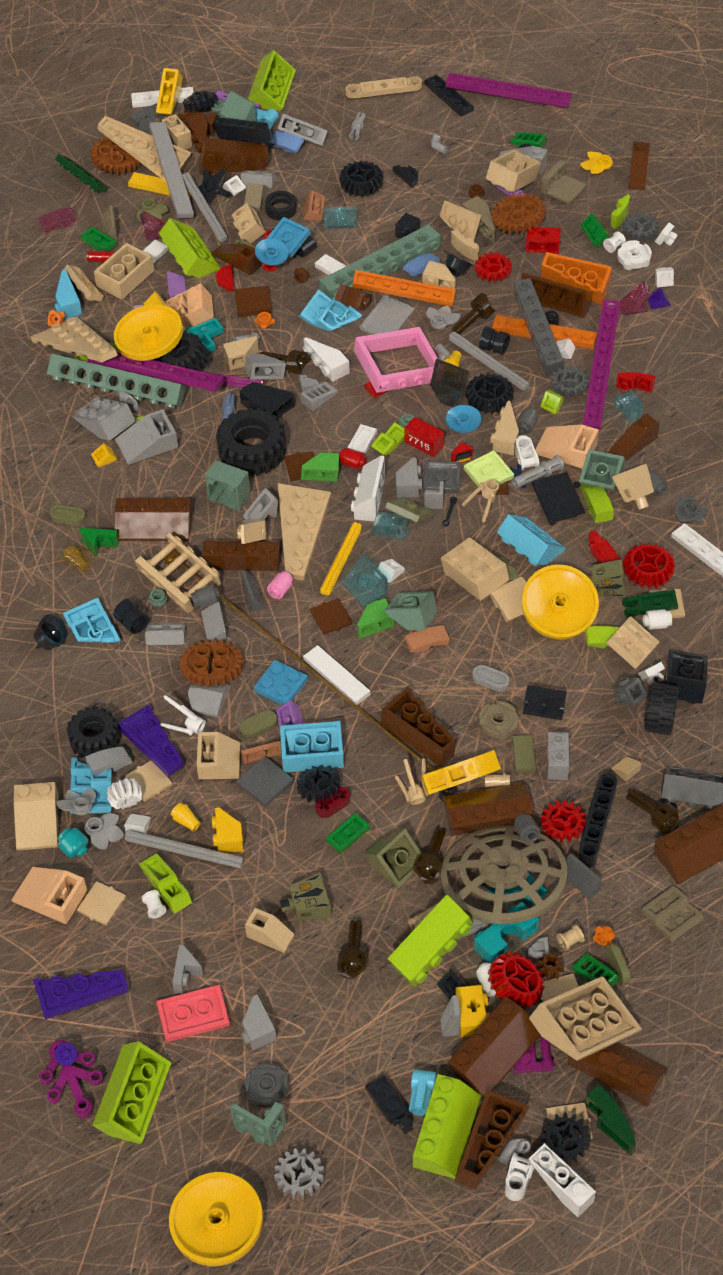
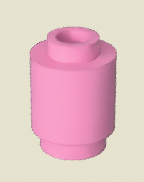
M285 571L278 573L267 586L269 595L275 599L283 598L292 586L293 577Z

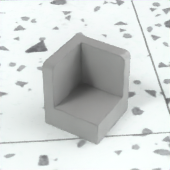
M440 481V490H425L424 507L428 509H443L444 481Z

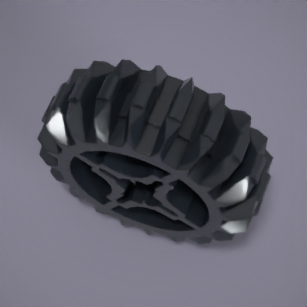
M360 160V162L354 161L353 164L348 163V166H344L341 170L339 181L341 188L345 193H349V196L363 197L366 195L369 197V194L374 195L375 192H379V189L382 187L383 175L378 165H374L373 162L368 163L367 160L365 162Z
M487 372L486 375L480 373L479 377L474 376V379L470 380L469 385L466 387L468 405L476 408L479 412H484V414L491 413L492 415L494 412L499 414L502 407L506 406L507 401L512 402L514 390L511 382H508L507 378H503L502 375L496 376L495 372L493 375H489Z

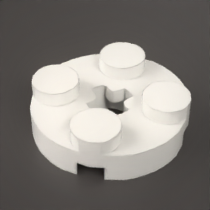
M635 240L624 242L621 248L618 249V261L626 270L647 267L650 264L652 254L650 247L645 243L644 245L639 244L640 241Z

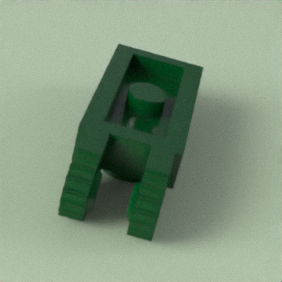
M674 589L639 594L622 600L624 607H631L624 610L626 617L646 614V611L665 609L670 611L678 609Z

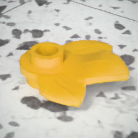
M587 152L589 160L580 163V166L585 170H590L591 174H599L613 165L609 155H602L599 152Z

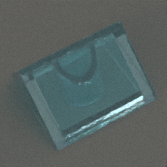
M356 207L323 208L324 229L357 228Z
M363 554L342 583L359 603L366 607L367 604L387 596L388 586L387 577L366 554Z

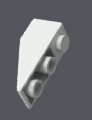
M304 338V352L308 353L315 366L322 370L325 377H328L333 382L350 373L349 360L340 350L309 338Z
M545 1143L528 1159L559 1200L577 1217L594 1202L596 1191Z

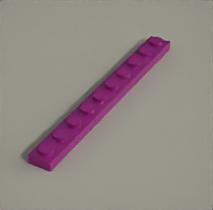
M603 300L583 425L598 429L599 432L602 424L620 301Z

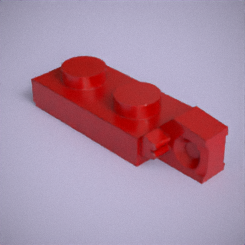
M595 530L588 533L590 552L599 564L621 560L604 537L600 538V535Z

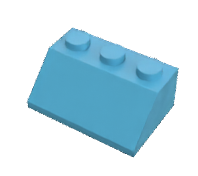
M508 514L497 531L502 537L501 540L509 545L512 544L517 553L526 555L528 561L535 566L547 565L566 549L527 517Z
M340 721L280 726L282 762L285 773L305 771V769L310 771L312 766L319 768L320 765H323V768H326L328 765L331 769L344 768Z

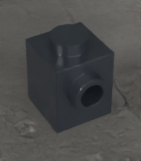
M405 213L395 224V237L401 239L419 230L420 218Z

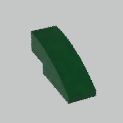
M598 1084L586 1096L585 1105L598 1116L597 1127L632 1156L635 1152L636 1142L630 1125L618 1104Z

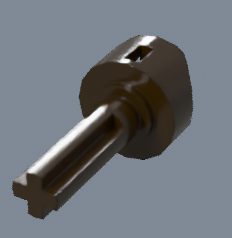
M480 293L471 301L472 310L452 327V332H457L460 335L477 318L487 319L496 311L490 306L486 294Z
M292 350L288 355L265 351L260 352V354L284 361L289 373L302 375L301 372L309 361V355L304 351Z
M636 790L628 791L626 799L653 816L652 825L659 831L669 834L679 826L680 820L677 808L669 803L658 806Z
M439 828L434 830L427 852L419 854L412 867L425 884L437 882L443 866L442 861L438 858V853L445 831H440Z
M360 920L350 921L347 948L338 954V973L347 979H353L366 969L367 955L360 950L362 931Z

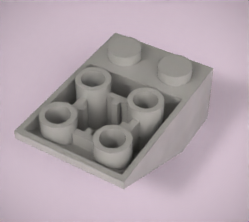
M101 397L92 399L90 404L81 407L72 416L97 437L108 441L136 422L127 403Z
M163 409L145 415L115 439L128 465L178 448L176 432Z

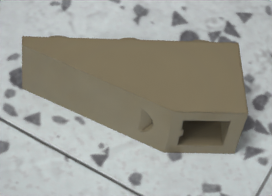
M479 196L463 203L462 207L481 215L477 230L494 243L495 227L488 204Z

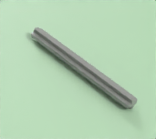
M190 173L183 174L182 177L186 187L220 242L227 241L226 232Z
M452 332L449 335L451 342L499 375H502V377L507 378L509 382L522 391H526L529 388L527 380L457 332Z
M127 830L125 833V840L128 842L236 868H241L243 865V858L240 856Z

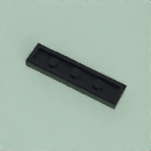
M437 74L424 80V85L459 116L462 117L474 111V106L456 90L445 87L446 82Z

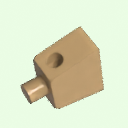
M647 464L612 476L626 503L635 500L638 510L649 506L645 495L653 493L654 489Z

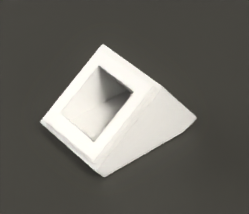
M236 175L226 181L222 188L229 191L232 196H236L245 190L246 186Z
M570 338L556 341L562 358L571 359L575 346Z
M393 559L380 562L376 574L390 583L403 573L405 568Z
M130 814L124 825L125 831L131 830L146 834L151 817Z

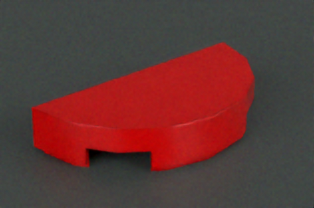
M231 264L225 265L216 273V283L218 287L234 292Z

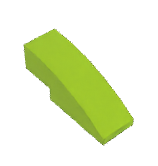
M581 484V492L594 522L600 523L613 520L614 509L604 488Z
M157 853L139 863L152 886L160 892V897L174 914L192 904L188 891Z

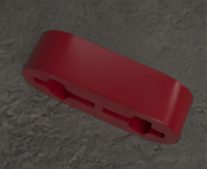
M346 787L338 788V794H332V799L327 797L325 798L326 802L319 800L316 803L317 815L321 818H328L350 803V791ZM338 795L345 796V799L338 798Z

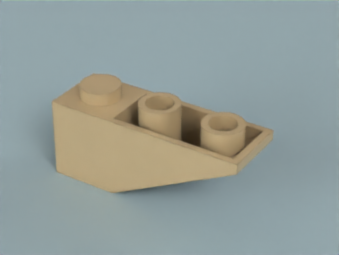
M507 401L506 406L501 409V419L496 422V432L492 433L490 443H493V450L495 452L514 456L519 429L511 402Z
M265 519L243 520L239 524L237 534L242 544L266 539Z

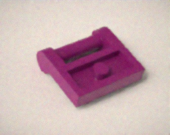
M542 1036L540 1037L541 1062H536L535 1047L533 1045L514 1066V1074L554 1070V1061L551 1060L549 1041Z

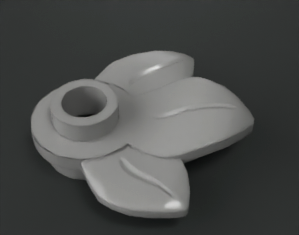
M448 305L439 310L429 307L426 312L431 326L435 329H443L447 325H453L461 317L459 313L452 314Z
M92 788L85 790L82 794L67 790L65 800H59L56 804L61 810L72 811L74 814L82 816L92 810V803L96 800V794Z
M107 813L100 818L92 817L86 822L85 832L91 837V843L96 848L106 850L109 842H117L124 837L123 831L116 826L119 820L118 815Z

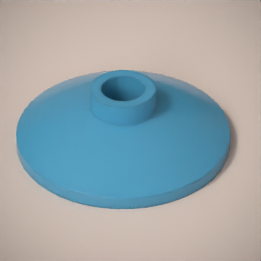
M273 238L264 239L255 247L256 257L264 264L280 265L288 258V248L280 240Z
M469 405L455 406L446 414L448 427L459 433L472 432L481 424L480 412Z

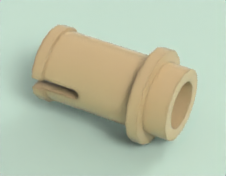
M510 774L485 775L486 788L510 785Z

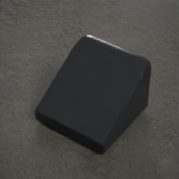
M453 969L436 984L449 1000L452 996H455L456 987L470 986L461 974Z

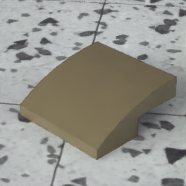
M674 886L641 908L647 919L671 943L704 920L703 914L688 903V897Z

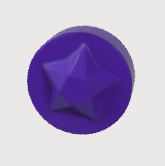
M63 1043L56 1048L55 1059L58 1064L70 1066L76 1061L77 1050L72 1044Z

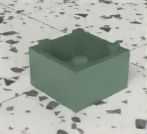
M215 460L205 475L208 500L225 505L230 509L241 511L251 496L248 472Z

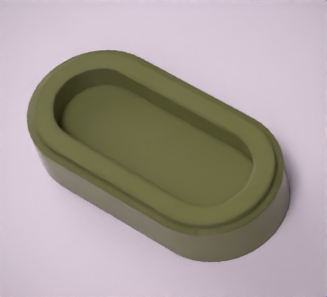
M59 504L50 509V517L54 522L78 526L86 521V514L82 508Z
M270 710L257 713L240 723V734L244 738L251 739L272 730L277 725V716Z
M615 943L607 945L606 956L612 971L619 976L618 983L620 985L628 984L631 980V975L619 946Z

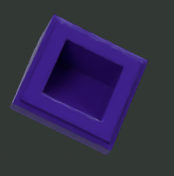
M662 288L646 296L652 309L671 305Z

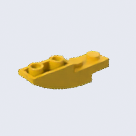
M495 750L421 775L427 795L500 770L501 767Z

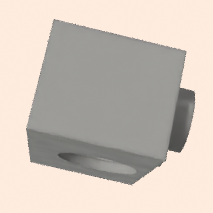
M548 732L547 777L550 780H568L569 733Z

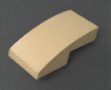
M458 229L451 231V244L465 257L473 261L478 260V244L474 243L471 237L465 239Z

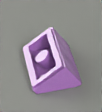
M167 272L169 297L172 298L186 291L185 277Z
M292 700L276 709L279 728L284 725L303 724L300 707Z

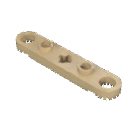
M413 76L411 78L401 77L349 84L346 87V96L354 99L418 91L422 88V79L418 76Z

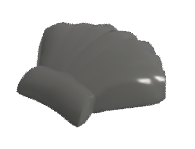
M693 496L681 498L674 509L675 516L680 523H690L693 521L701 523L707 511L700 506Z

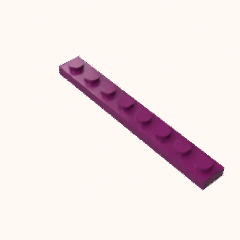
M455 73L448 74L445 87L566 108L569 107L572 94Z
M117 352L118 356L104 362L88 359V362L143 374L144 376L198 387L208 391L217 392L223 384L222 376L154 360H132Z

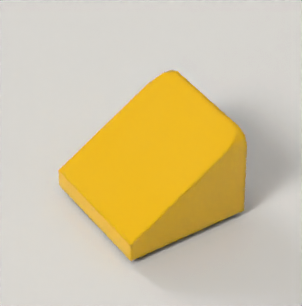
M105 443L91 454L98 467L118 460L112 448Z

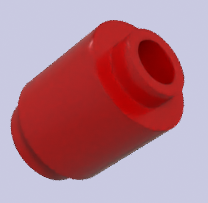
M343 448L339 454V462L342 465L356 470H360L361 467L363 468L367 461L365 453L350 448Z

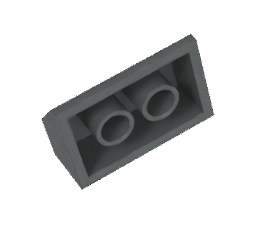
M666 766L661 798H665V801L670 803L683 801L686 802V805L695 807L698 804L706 805V808L713 810L723 804V775Z

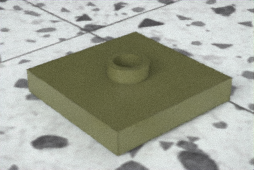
M404 497L388 501L385 507L415 522L432 518L434 514L433 510Z

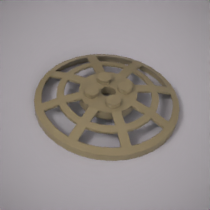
M496 826L477 830L456 842L445 856L441 869L443 891L469 917L482 922L512 924L533 919L553 907L561 898L568 880L567 863L560 848L541 833L538 839L542 842L536 844L534 842L525 843L520 836L513 835L514 832L517 833L514 826ZM505 832V835H494L481 840L477 839V837L486 834ZM503 839L502 846L490 848L485 844ZM512 840L522 842L528 845V847L522 850L512 847ZM467 842L472 844L465 851L461 861L449 863L452 855ZM551 847L557 853L561 870L548 867L547 857L542 849ZM478 848L483 852L479 860H468L475 849ZM536 852L541 859L542 865L529 863L527 856ZM503 865L508 866L507 869H500L499 867ZM478 867L479 876L470 881L466 868ZM459 869L461 880L465 885L457 895L448 882L447 871ZM529 871L539 872L538 879L530 885L526 881ZM547 874L560 878L555 890L545 900H542L536 891L544 883ZM485 883L490 887L496 888L495 894L485 892L479 889L478 886ZM518 885L523 889L517 893L504 894V889L514 888ZM472 892L483 899L494 901L493 912L474 908L463 900ZM529 896L535 906L522 911L502 913L503 902L516 901Z

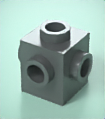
M625 676L617 681L618 684L612 687L615 699L621 705L634 706L648 695L639 678Z

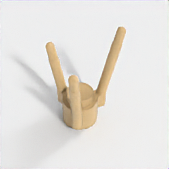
M486 480L485 483L481 482L478 488L462 503V506L469 503L481 491L482 496L488 499L482 519L484 523L491 503H494L499 484L494 480Z
M422 758V775L426 774L425 758ZM404 759L405 769L411 785L408 787L409 791H407L399 776H395V779L403 791L407 802H410L411 805L421 804L426 801V797L429 795H427L423 781L422 787L419 784H415L408 760Z

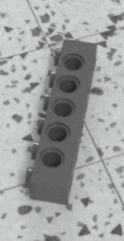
M530 278L514 282L515 299L546 377L552 376L553 371L557 372V368L563 369L564 360Z

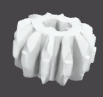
M125 778L124 780L112 783V786L107 788L108 802L115 809L121 808L124 810L132 805H137V802L142 800L141 787L138 781L134 779L128 780Z

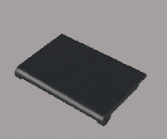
M567 472L534 480L531 483L549 525H554L558 521L574 518L585 513Z

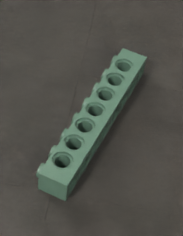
M428 224L320 279V291L331 299L335 298L340 284L352 287L355 270L387 276L404 267L414 258L441 248V235Z
M52 353L47 374L52 375L54 380L62 381L64 378L68 379V383L75 385L81 382L85 383L84 387L91 389L98 386L101 387L100 391L108 393L111 390L117 391L116 395L124 392L133 395V398L143 401L144 397L148 398L150 403L159 405V402H164L165 406L175 408L176 405L182 407L186 386ZM69 366L70 372L66 374L65 370ZM83 370L86 371V376L84 378H82L81 376ZM99 374H102V380L98 382L97 377ZM115 378H118V384L114 386L113 381ZM132 381H134L135 386L132 390H130L129 385ZM150 385L151 391L147 394L146 387ZM166 389L167 396L163 398L162 391Z

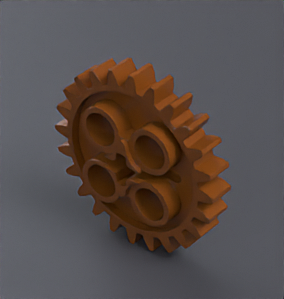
M103 137V141L98 139V143L94 142V146L91 147L92 162H94V166H98L99 170L104 169V173L110 171V174L116 172L117 175L119 172L125 174V171L131 173V169L136 170V166L140 167L141 162L109 138Z
M521 192L518 195L512 193V197L506 195V199L501 198V203L496 202V206H493V211H491L495 227L498 226V230L503 229L504 233L509 230L510 234L513 231H516V234H518L519 231L525 233L526 229L531 231V227L537 228V224H542L541 220H544V215H546L543 200H539V196L534 197V194L528 196L527 192L524 195H521Z
M206 639L205 643L198 641L197 646L191 644V649L186 648V653H182V658H180L182 676L186 677L187 682L192 680V685L199 683V687L207 684V688H209L211 684H214L217 688L218 683L225 686V681L232 682V677L238 678V673H241V668H243V655L240 649H237L236 645L231 646V642L224 644L223 639L220 642H216V639H213L212 642ZM213 653L212 673L210 674L209 668H211V654Z

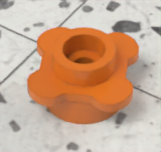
M50 310L48 325L51 327L54 324L63 323L65 313L63 311L56 312L55 310Z
M261 312L258 314V318H255V323L259 324L260 328L266 329L275 323V319L271 318L270 313Z
M597 926L593 940L605 947L612 944V940L615 938L614 931L608 926Z

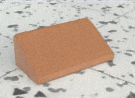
M310 190L305 198L304 220H322L325 196Z
M281 741L241 750L240 754L243 764L259 761L264 756L271 758L282 755Z

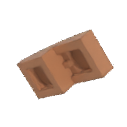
M444 625L428 627L422 631H415L405 635V640L411 653L429 651L430 646L448 645L450 641Z

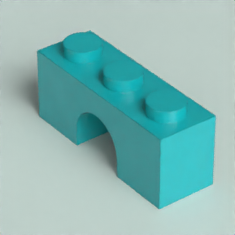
M521 902L517 906H512L507 913L528 909V907ZM535 917L524 922L512 924L492 923L488 929L480 931L475 936L474 950L486 962L492 963L499 955L507 953L508 944L502 939L503 936L513 934L522 941H525L539 929V918Z

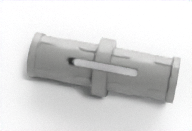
M358 112L355 121L352 122V130L349 134L352 140L354 136H356L355 140H358L360 132L364 128L363 123L366 115L363 112L361 117H359L361 112Z

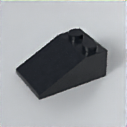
M669 649L664 684L678 686V700L687 701L691 704L703 703L707 685L708 656Z

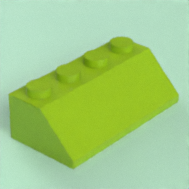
M271 51L261 59L248 99L251 102L260 104L261 109L281 111L296 69L277 52Z
M169 218L159 234L162 237V242L168 246L169 252L175 256L176 262L182 266L183 272L187 276L192 275L199 278L218 271L221 266L195 229Z
M446 895L387 959L397 972L416 987L417 984H421L426 980L427 973L432 968H436L442 962V957L456 947L460 937L470 932L473 922Z
M139 1041L123 1045L92 1126L111 1137L142 1144L172 1062Z
M440 1074L437 1075L413 1154L414 1168L453 1179L456 1178L481 1099L479 1093L461 1080Z

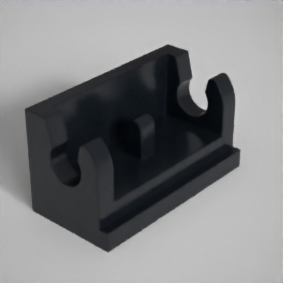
M527 685L523 714L562 720L567 691Z

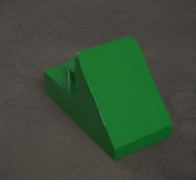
M80 528L79 530L82 543L95 557L98 555L99 546L118 548L117 530Z

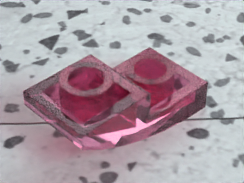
M71 207L58 209L38 218L45 233L59 225L64 228L77 221Z

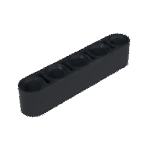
M219 118L213 122L217 136L220 139L265 144L272 140V135L266 122L233 118Z
M610 773L603 774L599 778L580 844L579 860L588 868L595 866L597 863L616 795L617 779Z

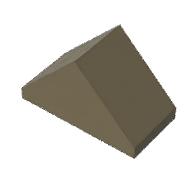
M247 183L245 204L248 203L254 210H261L269 189L268 186Z

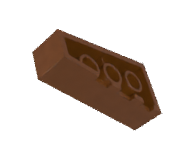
M204 137L199 159L200 175H203L205 168H207L209 174H217L221 169H225L226 173L243 172L245 170H266L268 162L267 144Z
M407 688L382 708L380 724L439 767H442L454 757L456 740L441 724L434 720L433 714L427 712L422 706L423 703L418 698L416 699L412 695V691Z
M486 1091L455 1182L475 1190L478 1188L507 1142L526 1117L530 1106L492 1091Z

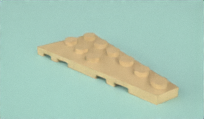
M104 116L98 124V130L166 181L152 135ZM173 145L181 171L191 158L192 152Z
M71 317L64 323L54 324L51 328L31 336L33 343L41 342L43 346L52 345L53 349L67 353L76 352L78 356L87 355L88 359L98 362H104L118 356L115 348L78 317Z
M278 483L285 572H288L293 579L304 581L331 499V492Z

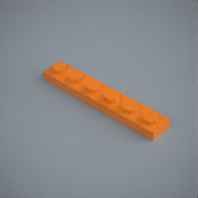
M355 270L352 285L353 288L445 306L448 305L450 307L453 306L456 290Z
M496 315L492 326L495 331L531 338L523 319ZM549 324L555 341L570 338L574 346L594 349L597 332Z

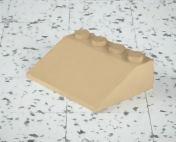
M603 976L539 1004L529 1018L543 1038L576 1061L642 1030Z

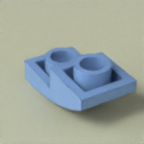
M274 131L272 140L268 142V145L270 147L282 148L285 152L297 153L304 140L290 133Z
M427 253L408 262L403 267V270L411 276H419V274H423L429 261L440 263V258Z

